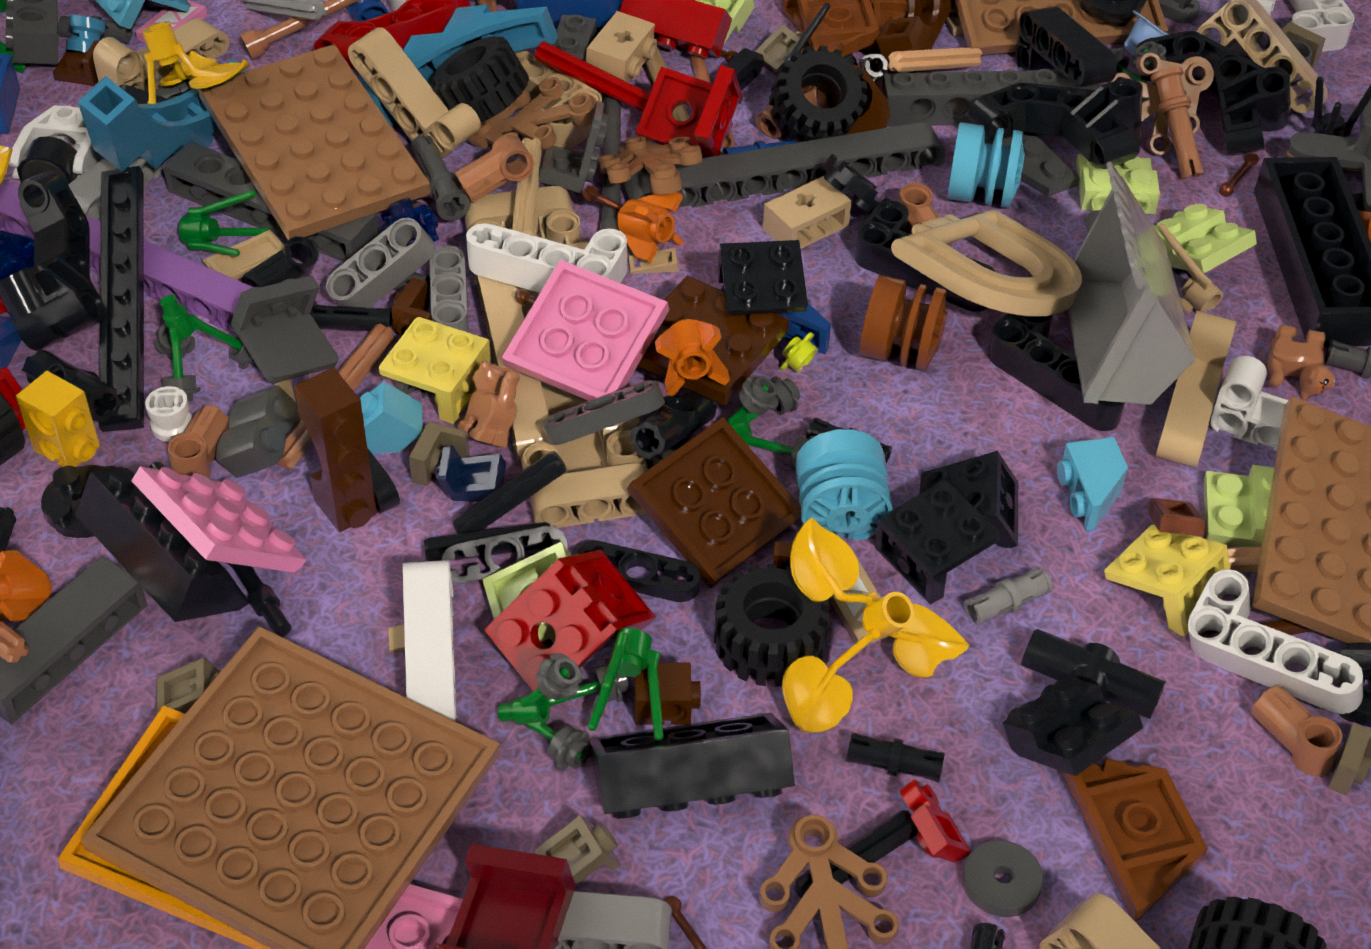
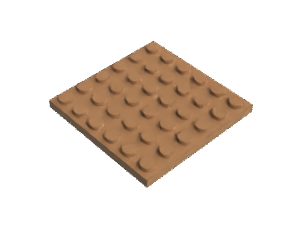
M258 626L81 840L85 850L271 949H365L500 755V743Z

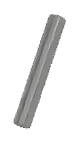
M242 0L246 2V9L313 21H320L321 16L326 17L328 10L324 9V2L321 0Z

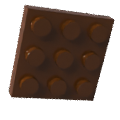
M687 275L664 299L668 302L669 312L638 366L666 378L670 358L656 351L655 341L673 324L681 320L693 319L712 324L720 329L722 337L712 350L728 369L730 381L723 385L709 378L707 373L699 379L690 380L684 378L685 383L682 386L726 405L746 379L751 376L789 331V319L776 313L728 315L724 291Z
M724 417L633 480L626 489L682 556L698 568L700 577L710 588L801 520V506Z

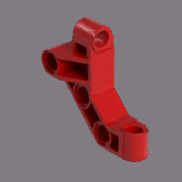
M406 0L396 11L363 22L338 21L334 23L314 42L313 47L314 50L335 44L350 68H355L349 59L348 48L375 28L380 27L387 30L403 50L412 35L442 33L456 8L469 7L471 3L470 0Z

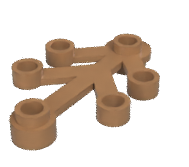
M1146 53L1140 56L1136 62V69L1143 76H1150L1167 68H1183L1184 74L1181 76L1185 95L1190 96L1191 99L1190 108L1187 110L1192 123L1193 133H1196L1200 126V121L1196 116L1199 95L1201 91L1206 90L1211 85L1214 78V71L1209 61L1195 56L1179 64L1160 60L1159 56L1155 53ZM1146 58L1151 59L1153 62V69L1151 71L1144 67V60ZM1194 68L1201 71V79L1199 81L1195 80L1192 76ZM1118 73V74H1116V76H1115V78L1113 79V81H1115L1117 78H1119V79H1131V78H1130L1127 74H1125V73ZM1140 82L1143 86L1142 98L1147 99L1142 103L1141 122L1155 112L1152 133L1146 141V149L1153 155H1163L1171 147V141L1167 136L1169 126L1167 117L1162 115L1158 109V105L1161 102L1157 86ZM1156 138L1160 139L1163 143L1161 151H1157L1154 148L1153 143Z
M549 77L540 83L539 89L541 93L531 102V97L525 88L522 94L509 107L496 116L480 122L481 128L467 141L476 147L486 149L493 146L500 137L505 135L518 137L517 133L531 140L534 138L539 139L541 149H547L555 144L557 137L550 125H536L572 117L577 126L591 125L597 101L593 96L583 92L573 96L569 104L542 110L551 101L560 98L564 93V88L559 78ZM524 107L513 117H509L515 110ZM512 130L515 131V132H509V133H506V134H502V133H504V132H508V131H512Z
M637 136L626 139L624 141L625 145L621 146L618 150L619 154L601 156L598 158L600 173L608 174L610 183L626 182L631 179L632 175L645 168L651 174L652 192L658 195L671 194L682 189L680 171L675 169L674 164L690 166L702 162L700 146H691L689 137L673 138L668 141L669 145H654L653 142L646 141L645 137Z
M813 814L798 819L792 825L789 833V845L792 852L774 877L768 878L762 883L759 893L760 904L770 912L783 910L789 901L791 885L807 865H809L812 884L784 924L772 930L769 939V949H783L775 941L779 936L791 938L794 945L788 949H799L800 936L818 911L827 949H849L840 909L865 925L868 936L875 943L888 944L892 942L899 928V921L896 915L889 910L878 909L834 880L830 863L857 878V889L867 897L879 896L884 891L888 879L886 870L880 864L868 863L839 844L836 828L825 817ZM807 836H816L821 840L822 844L818 847L809 846L804 839ZM874 874L880 879L881 883L876 886L868 885L864 881L863 876ZM778 889L784 897L781 900L773 901L766 896V891ZM880 920L886 921L890 924L892 930L888 933H881L875 928L874 923Z

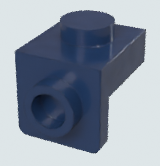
M453 445L444 446L441 462L436 466V479L438 485L443 487L452 501H479L503 485L506 462L501 454L461 458Z

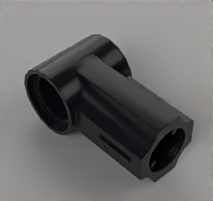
M303 236L290 238L282 250L244 274L241 281L252 287H264L281 283L287 279H299L310 276L318 260V248L309 238ZM292 258L299 259L303 263H297Z

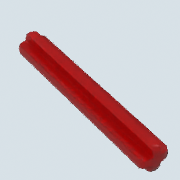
M541 42L538 45L534 56L537 61L643 113L650 93L547 42Z

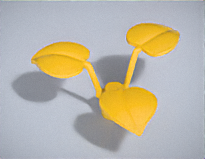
M169 21L151 25L141 31L149 49V52L144 53L148 73L149 101L147 104L156 103L154 61H158L159 66L169 64L174 66V69L160 80L162 86L174 85L183 80L192 79L189 81V85L195 89L219 85L250 67L249 62L245 59L241 63H224L219 65L216 59L202 57L192 50L187 55L181 43H178Z
M810 518L802 525L794 539L790 556L792 576L801 592L815 602L825 601L834 594L835 598L840 602L867 603L868 605L862 617L863 627L868 632L867 635L837 658L829 668L821 659L814 656H806L792 662L783 676V696L794 724L803 732L820 733L836 726L848 714L852 705L853 690L846 679L835 673L872 641L888 636L896 638L893 643V655L896 661L907 673L917 678L933 676L934 670L939 663L948 659H956L969 648V644L944 619L924 606L913 604L903 593L891 592L879 598L876 592L868 595L845 593V591L853 588L858 580L859 564L855 553L843 539L822 527L814 518Z

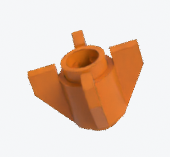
M681 193L652 194L639 199H630L620 208L617 215L619 231L626 235L627 244L638 260L651 264L659 248L657 244L668 241L680 246L684 242L680 236L674 233L675 219L668 212L676 213L684 197Z
M685 319L673 324L655 341L656 351L670 358L664 383L666 394L673 397L685 383L684 378L690 380L699 379L707 373L709 378L723 385L730 381L728 369L712 350L722 338L718 327L698 320Z
M1 551L0 621L2 622L7 618L10 621L27 620L50 598L52 592L51 581L41 567L19 551Z

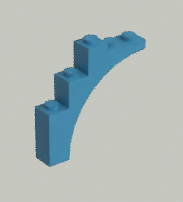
M488 5L456 8L442 33L412 35L403 51L430 85L429 82L433 74L448 57L477 40L502 36L504 39L506 38L513 51L517 52L538 47L541 42L554 45L558 34L547 6L491 12ZM359 74V81L390 126H392L396 120Z
M232 59L229 63H238V62H237L236 60ZM105 76L77 102L94 150L122 172L139 156L157 169L171 154L176 155L190 141L208 148L213 143L212 134L218 129V126L200 99L198 89L195 88L163 102L137 104L131 95Z

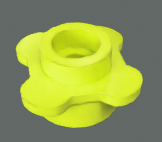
M812 332L808 333L803 340L796 336L789 342L782 352L786 360L781 366V370L784 371L790 366L798 373L802 370V366L807 365L814 358L818 348L810 342L814 337Z

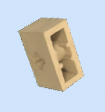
M616 11L587 47L586 62L629 83L632 78L636 79L639 76L642 65L647 59L651 60L657 48V39H654L655 24Z
M822 176L765 203L762 229L775 241L799 240L800 248L802 249L849 226L852 200L833 187Z

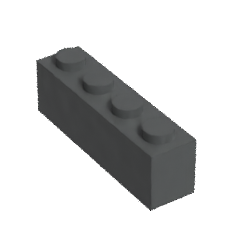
M101 556L88 568L83 569L59 593L47 599L42 607L21 625L12 629L24 638V644L29 647V652L27 656H21L18 663H9L0 657V717L12 725L148 606L143 587L130 573L104 556Z

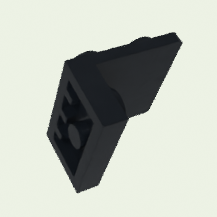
M799 240L720 244L717 268L719 283H724L728 315L807 311L808 301Z
M998 451L929 470L921 474L919 494L941 481H948L1000 532V540L997 542L999 547L1013 548L1018 546L1019 482Z
M941 481L878 518L875 549L931 605L944 597L947 572L1000 540V532L948 481Z

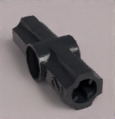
M39 349L36 354L26 358L22 370L27 375V382L32 383L45 371H49L85 392L92 420L105 423L108 418L118 414L122 401L117 396V389L99 380L95 372L80 369L46 350Z
M694 391L682 397H663L665 403L658 409V412L632 428L630 441L634 444L637 454L651 459L668 449L677 450L690 440L693 432L714 419L717 405L713 403L712 399Z
M1040 629L1034 630L1021 662L1022 666L1058 681L1073 677L1099 685L1102 688L1106 701L1137 711L1139 715L1151 719L1166 683V681L1120 663L1118 655L1106 645L1088 643L1081 647Z

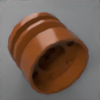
M879 275L869 301L861 335L859 355L886 362L893 347L898 346L901 347L900 364L907 367L912 352L915 350L918 351L916 369L927 372L929 363L939 350L946 324L945 301L947 291L936 288L929 305L925 304L927 285L920 284L913 300L905 299V280Z

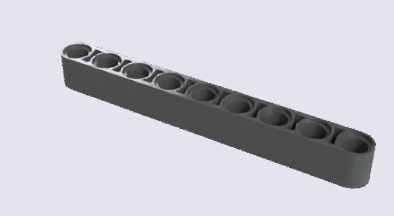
M919 122L702 158V162L690 166L674 164L675 169L680 171L682 189L677 192L684 196L679 207L691 205L693 208L714 204V201L727 199L729 202L749 198V195L762 193L764 196L784 192V189L799 188L824 176L827 170L822 165L831 154L838 157L835 163L837 166L840 167L845 161L863 176L870 178L887 175V172L901 170V172L917 170L922 169L921 166L931 164L939 166L946 156L945 149L931 125L926 122ZM642 168L632 175L630 180L624 182L629 200L654 194L650 181L651 174L645 168Z

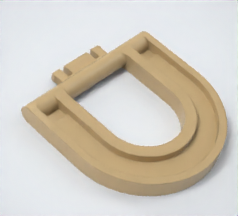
M989 210L963 219L948 214L944 215V217L922 222V224L918 223L913 225L912 235L896 239L891 245L892 253L895 257L953 293L981 306L1010 314L1050 316L1062 313L1074 304L1082 283L1081 271L1069 255L1050 241L997 210ZM966 237H974L1024 267L1033 277H1013L994 272L947 244Z

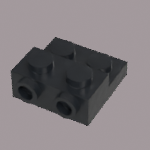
M1073 677L1064 678L1057 681L1054 685L1046 686L1038 699L1012 709L1008 714L1007 720L1002 722L1010 747L1018 756L1074 776L1143 729L1139 712L1117 706L1113 703H1107L1101 686Z

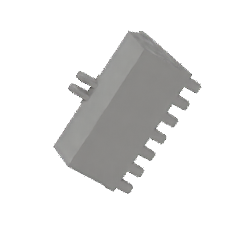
M1110 161L1106 165L1112 190L1073 260L1082 274L1079 292L1074 304L1068 309L1084 403L1098 404V401L1151 405L1196 358L1166 245L1131 192L1124 178L1120 176Z

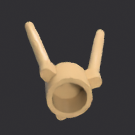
M1164 224L1158 225L1160 233L1190 270L1187 272L1191 275V278L1182 288V293L1185 294L1184 298L1179 297L1182 309L1186 313L1194 309L1206 313L1207 309L1215 308L1222 300L1224 293L1200 270Z

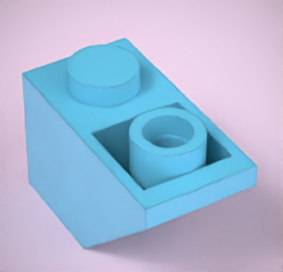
M385 381L371 392H366L360 397L367 448L372 454L400 452L421 436L423 432L422 403Z
M1115 437L1066 443L1063 459L1057 464L1058 480L1062 486H1068L1071 493L1070 509L1072 515L1075 518L1085 517L1083 525L1086 531L1094 530L1121 494L1128 467Z

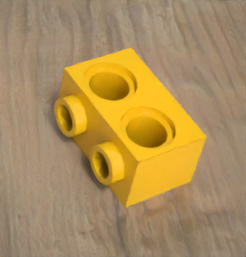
M45 371L16 395L35 452L51 461L57 459L60 461L57 464L61 467H76L81 462L85 463L93 458L100 444L83 390L53 373Z

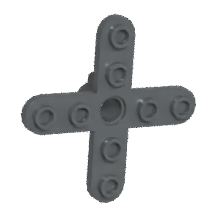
M1370 100L1360 115L1361 133L1358 139L1300 132L1291 137L1288 151L1293 157H1337L1341 168L1362 170L1363 207L1366 212H1371Z

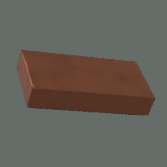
M1160 498L1150 499L1148 507L1149 516L1159 532L1204 537L1206 521L1191 502Z

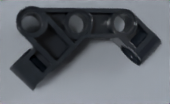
M1183 31L1149 38L1136 46L1137 49L1140 45L1150 41L1161 44L1167 50L1165 57L1169 62L1182 64L1186 59L1195 56L1209 61L1214 71V78L1207 89L1218 96L1228 155L1235 156L1265 150L1263 132L1283 129L1291 120L1290 76L1283 68H1264L1195 31ZM1187 52H1195L1192 55H1184ZM1194 68L1192 71V76L1195 80L1199 81L1201 79V71L1197 68ZM1140 74L1141 80L1152 82L1150 76ZM1230 74H1236V75H1238V76H1236V77H1234V78H1226V77H1225V76L1230 75Z
M1134 79L1115 80L1100 86L1097 90L1035 83H1017L978 98L971 105L968 116L973 124L984 126L985 136L991 140H994L998 128H1004L1003 139L1012 136L1013 130L1023 131V133L1030 132L1063 136L1088 161H1092L1099 169H1107L1106 164L1111 161L1116 166L1135 159L1140 152L1143 86Z
M46 171L23 180L18 188L19 205L34 232V266L29 269L24 268L0 280V298L11 316V321L26 346L34 351L49 347L105 318L103 301L92 281H90L89 222L67 181L53 171Z

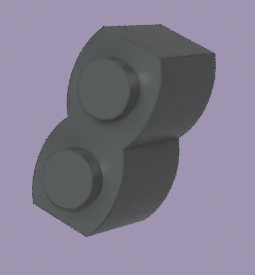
M279 385L239 399L231 409L229 429L219 439L216 460L235 478L277 464L284 453L285 434L292 429L297 417V403Z

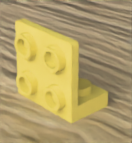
M417 317L380 364L379 373L382 376L435 393V403L438 404L439 419L454 424L469 404L472 394L476 391L473 375L479 369L482 361L486 360L491 364L489 339Z
M1153 524L1126 548L1104 572L1107 580L1163 597V607L1166 612L1168 628L1178 635L1185 637L1189 633V617L1207 582L1213 574L1221 570H1231L1227 545L1193 535L1159 532L1155 524Z

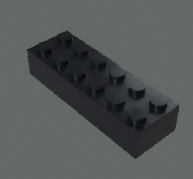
M1337 157L1264 158L1255 185L1254 195L1305 341L1307 332L1313 330L1325 333L1324 347H1329L1332 340L1350 346H1371V242Z

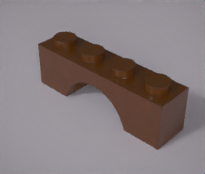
M909 0L907 18L887 20L876 40L881 54L887 59L888 64L890 62L888 56L892 52L931 50L955 0ZM887 69L888 73H898V71ZM908 71V73H916V72H917V71Z
M333 367L294 385L299 417L311 436L322 470L310 475L314 501L340 533L350 527L359 528L364 526L372 516L377 514L361 400Z

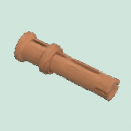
M1172 67L1152 74L1150 78L1152 83H1156L1161 102L1158 105V109L1162 115L1167 117L1181 172V180L1189 179L1192 175L1199 177L1205 174L1202 168L1187 110L1190 108L1191 99L1190 96L1185 95L1181 76L1184 74L1183 68Z

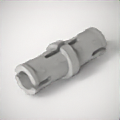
M1037 567L1012 580L1005 578L996 582V587L965 600L964 611L969 617L977 615V618L972 620L977 626L1008 611L1015 613L1021 610V605L1050 593L1053 589L1051 578L1047 572L1043 573L1044 569L1042 567Z

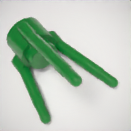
M253 190L203 207H190L188 215L182 216L179 222L181 241L184 245L188 246L189 250H205L234 257L240 255L238 249L213 244L212 241H216L219 236H257L271 229L219 228L218 221L207 215L254 198L256 192Z
M623 628L616 633L611 660L588 723L590 731H595L617 674L626 677H636L646 668L648 672L654 738L656 740L663 739V719L658 678L660 653L651 650L652 638L646 632L635 628Z

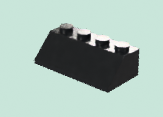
M117 467L110 470L90 472L75 515L174 622L238 611L249 604L247 597L229 572L219 562L205 560L131 481L135 475L128 468Z
M772 713L663 728V739L661 740L654 738L653 729L589 738L600 806L604 814L612 813L613 818L635 817L641 814V809L660 806L661 811H679L688 808V802L704 799H707L708 804H726L735 801V795L754 792L755 797H774L782 794V788L795 786L789 729Z

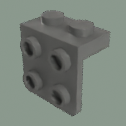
M597 101L583 153L554 145L547 148L540 171L539 182L545 183L546 187L561 186L566 190L582 193L585 181L592 183L600 150L594 147L602 148L609 115L603 113V102Z
M313 276L287 279L281 283L264 287H252L241 292L231 326L265 378L271 383H278L335 367L339 357L310 315L320 289Z

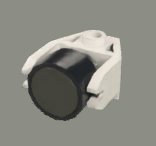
M54 105L23 127L12 148L9 167H15L12 177L20 179L21 183L23 180L40 173L53 171L61 175L70 184L99 162L102 156L92 146L80 108ZM67 142H74L76 144L71 146Z

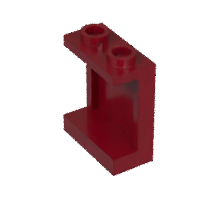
M471 844L465 858V864L471 876L447 944L436 943L433 949H555L576 887L567 859Z

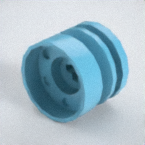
M960 122L947 200L971 203L977 187L985 188V205L991 206L994 190L1003 191L1000 207L1010 209L1011 201L1019 189L1025 156L1022 142L1023 131L1013 130L1011 145L1003 146L1004 128H998L993 143L989 144L985 143L983 125Z
M837 429L815 436L807 441L798 451L795 465L797 483L800 489L799 501L803 524L810 518H814L822 527L838 535L841 539L842 537H847V540H865L875 535L878 518L893 510L890 488L887 483L888 474L885 454L880 442L867 433L857 430Z

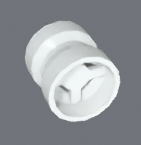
M166 386L152 391L147 396L145 406L148 417L151 419L150 425L153 435L159 440L170 442L174 437L183 434L192 420L186 393L177 387Z

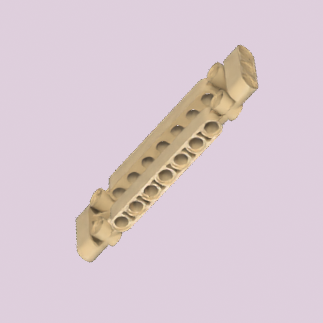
M561 186L538 188L534 236L585 250L588 242L582 241L580 218L574 213L569 192ZM516 191L487 194L474 203L469 199L470 208L464 215L467 231L471 227L483 223L512 230ZM474 274L475 282L478 284L477 291L481 308L484 310L483 317L488 337H490L489 343L494 364L503 368H509L504 366L501 357L533 305L516 302L514 297L516 291L524 288ZM526 289L531 296H534L536 298L540 294L538 292ZM516 371L520 375L514 399L517 412L513 425L510 428L514 450L517 452V461H521L524 470L547 453L555 451L563 459L567 467V471L530 497L535 522H547L550 526L556 525L557 528L593 523L595 522L594 519L597 518L599 521L636 516V512H640L641 515L647 514L626 490L633 480L648 470L645 457L637 454L634 444L630 441L632 428L640 423L639 417L564 444L550 445L543 429L542 421L552 414L585 403L588 400Z

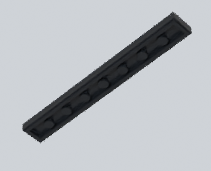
M140 166L127 167L123 172L119 169L101 172L100 297L105 306V318L100 321L99 380L117 389V396L122 401L117 415L111 416L105 423L99 422V428L102 432L144 428V174Z

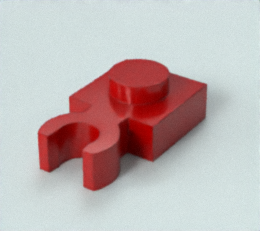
M913 779L900 790L903 800L914 812L911 818L920 832L917 834V839L927 854L933 858L939 857L954 863L964 859L971 853L950 814L942 811L939 807L938 798L929 785L926 784L921 788L917 780Z

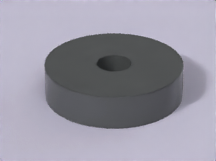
M1003 840L989 841L976 847L966 860L962 877L964 890L969 899L979 909L999 917L1018 916L1030 910L1036 904L1043 886V872L1034 855L1021 845ZM999 873L1006 874L1011 879V882L1001 883L994 876Z

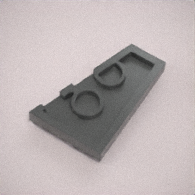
M1024 132L1022 134L1025 156L1020 181L1046 196L1078 186L1079 177L1035 133ZM985 136V143L992 144L993 140ZM1012 136L1003 139L1002 145L1010 146Z

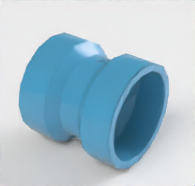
M70 15L69 26L72 29V36L67 39L65 50L86 54L94 40L100 41L101 35L105 33L106 22L87 16Z

